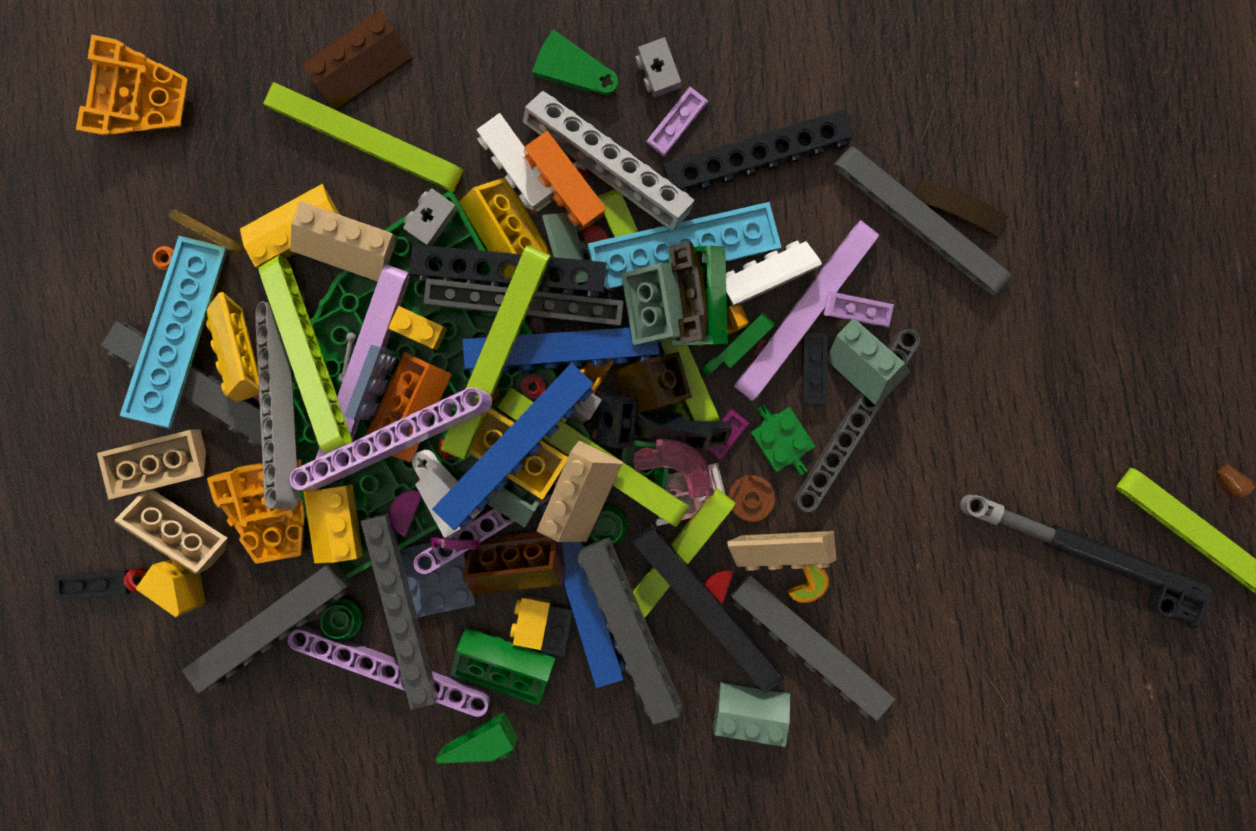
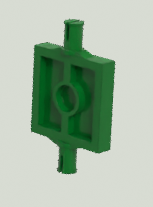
M765 403L756 408L764 421H762L759 427L751 431L750 435L773 470L778 472L785 466L793 464L800 476L806 473L808 469H806L801 458L806 452L814 448L815 445L792 409L788 407L778 414L771 415Z

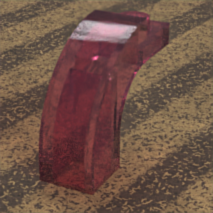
M659 439L656 440V449L643 448L638 452H634L635 471L660 467L672 468L685 477L690 498L714 495L711 471L706 460L688 444L676 440Z

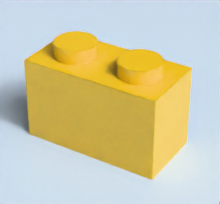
M398 306L389 325V329L435 350L439 349L447 331V328Z
M523 595L521 600H517L514 614L518 615L517 624H512L510 637L514 638L513 645L537 650L542 649L551 604L550 599Z

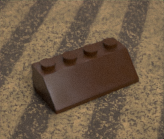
M380 10L302 65L334 110L337 111L413 58Z
M537 531L488 537L480 542L478 550L468 549L462 579L473 594L562 585L565 568L562 543Z

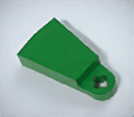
M555 30L551 31L538 54L532 71L534 77L588 93L593 91L602 95H611L617 90L618 77L614 71L605 67ZM610 77L612 86L602 87L603 84L600 80Z
M762 312L719 355L716 354L701 371L708 377L723 361L731 368L775 323Z

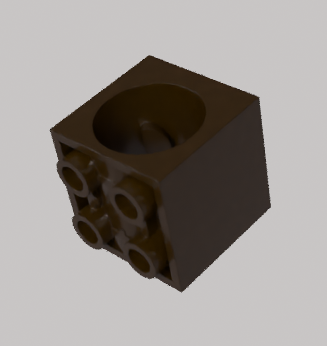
M679 352L646 359L614 370L620 395L637 399L636 414L692 398Z

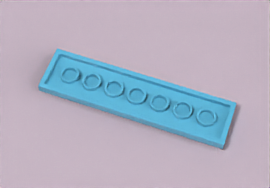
M770 202L684 221L674 231L666 226L588 243L587 248L591 261H601L609 264L607 290L623 286L621 273L658 263H669V247L692 242L694 247L723 246L725 247L726 262L778 250L781 248V243Z
M182 236L178 237L120 413L121 417L171 429L207 317L206 309L211 304L228 251L226 247Z

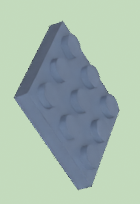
M375 345L370 346L345 412V417L353 420H370L371 416L375 417L379 409L377 400L380 393L383 394L388 384V380H385L388 371L393 370L396 363V358L394 357L396 352Z
M431 542L400 549L417 617L476 605L474 594L462 579L466 563L465 552L428 574H420L414 568V559L418 554L430 548ZM440 548V552L444 556H451L453 550ZM422 556L419 563L422 568H431L432 561L429 557Z

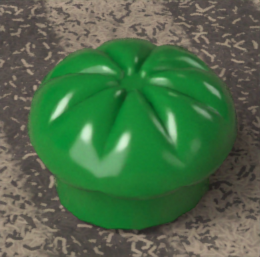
M603 505L589 536L590 540L595 543L610 538L613 546L620 543L628 530L625 514L613 505Z
M339 598L335 602L334 600L327 603L328 607L321 611L320 624L323 632L336 640H347L355 636L362 625V613L358 605L346 598Z

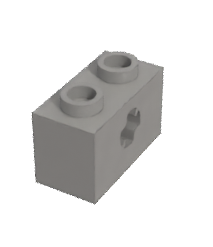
M665 37L639 46L638 56H635L639 70L644 69L646 78H643L647 92L652 91L655 98L680 89L681 79ZM658 65V68L661 67V72H656V69L653 71V66Z
M431 188L429 192L425 191L418 200L419 206L414 212L411 211L404 220L405 226L403 227L408 233L427 246L434 245L459 210L455 204ZM432 212L434 217L432 221L425 218L427 213L431 215Z

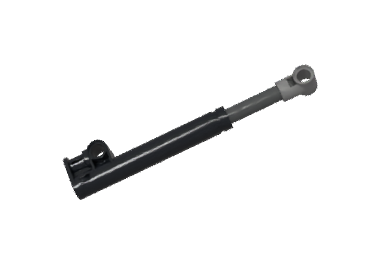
M970 494L962 498L960 507L966 515L976 517L993 525L1002 524L1045 541V545L1049 548L1151 587L1152 591L1148 599V608L1153 613L1172 620L1178 619L1186 622L1187 626L1191 629H1195L1201 623L1212 594L1210 585L1057 525L1049 527L1005 510L1003 505L985 499L982 496ZM975 499L978 502V508L972 512L970 503ZM1165 600V601H1166V606H1165V608L1162 610V609H1161V603H1162V601Z

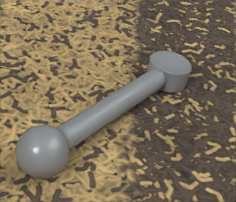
M348 333L346 336L348 343L343 371L338 376L340 382H343L349 365L352 343L356 339L354 333Z

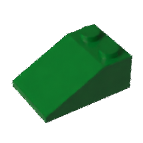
M505 712L443 745L436 757L437 763L487 762L494 761L497 758L503 760L513 753L512 750L515 747L518 736Z

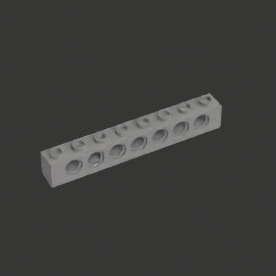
M542 91L525 106L523 123L540 135L548 131L563 152L670 230L674 231L689 215L695 201L693 198L673 185L668 179L656 173L649 165L638 160L629 151L620 147L610 137L602 134L592 124L584 121L574 111L559 103L556 98Z

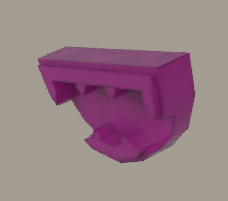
M419 490L404 492L391 505V524L404 537L408 534L422 498Z
M431 537V546L433 548L478 550L480 540Z

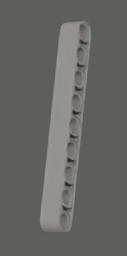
M262 301L256 307L255 322L264 499L268 509L294 510L298 504L299 494L298 490L294 489L290 484V475L297 468L291 363L271 305L268 302Z

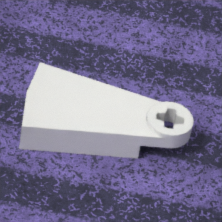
M422 450L413 456L412 465L420 480L415 485L442 535L446 538L461 528L458 527L456 530H453L432 508L458 481L437 460L433 452ZM424 459L427 461L426 466L423 465ZM476 508L470 516L474 519L481 511Z

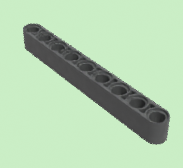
M848 146L835 162L834 167L841 175L987 293L998 296L1011 280L1012 275L859 150Z
M912 329L900 331L894 336L888 349L907 365L920 343L919 334ZM904 334L909 335L911 338V345L909 347L902 343ZM859 392L796 493L795 504L799 509L805 512H812L819 506L885 398L877 406L873 404L871 407H867L864 403L865 395ZM855 414L860 415L862 419L861 425L858 427L853 426L851 422ZM843 434L849 437V444L846 447H842L839 444V438ZM830 454H834L837 458V463L833 467H829L826 463V459ZM818 474H822L825 479L824 484L820 487H816L814 484V478ZM810 494L812 503L807 507H803L801 504L802 497Z

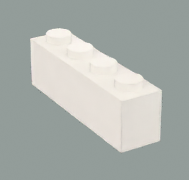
M500 113L477 129L480 135L477 140L485 151L488 148L494 155L491 159L500 170L503 167L508 175L505 176V179L512 188L517 186L522 194L519 195V198L526 208L531 206L535 211L554 195L550 187L545 188L538 179L540 175L535 168L531 169L524 161V146Z

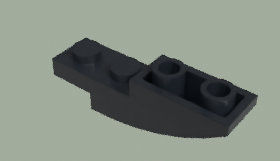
M637 413L634 435L667 447L707 452L709 445L726 446L733 428L730 422L685 421L683 414Z

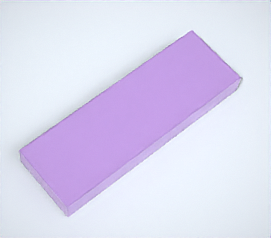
M689 87L652 133L646 144L665 158L707 105L708 100L692 87Z
M828 292L824 315L846 320L854 318L861 323L889 328L894 304Z

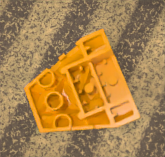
M91 35L88 59L93 65L86 107L80 106L76 130L97 135H111L180 127L188 78L160 63L152 61L144 54L130 49L116 39Z
M296 459L298 468L302 466L301 459ZM263 462L238 467L232 471L207 478L214 503L217 507H222L228 516L226 521L230 527L234 525L241 536L239 538L240 542L255 564L301 556L303 554L305 505H303L302 500L299 498L294 510L268 509L266 507Z

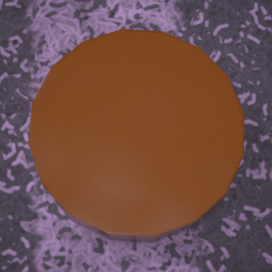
M755 475L743 476L737 479L730 487L728 497L735 502L732 512L741 520L747 522L759 521L766 518L773 510L775 504L774 491L771 484L764 478Z

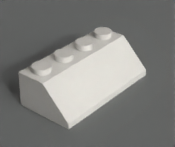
M797 240L785 246L787 250L778 254L777 250L765 255V260L758 264L754 260L743 265L744 270L736 274L734 270L726 273L727 305L731 307L736 304H742L815 270L822 263L806 241L800 244Z

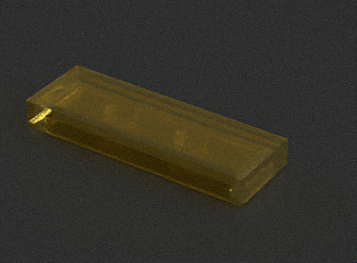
M171 209L168 215L171 219L233 252L239 253L242 248L241 244L182 212Z

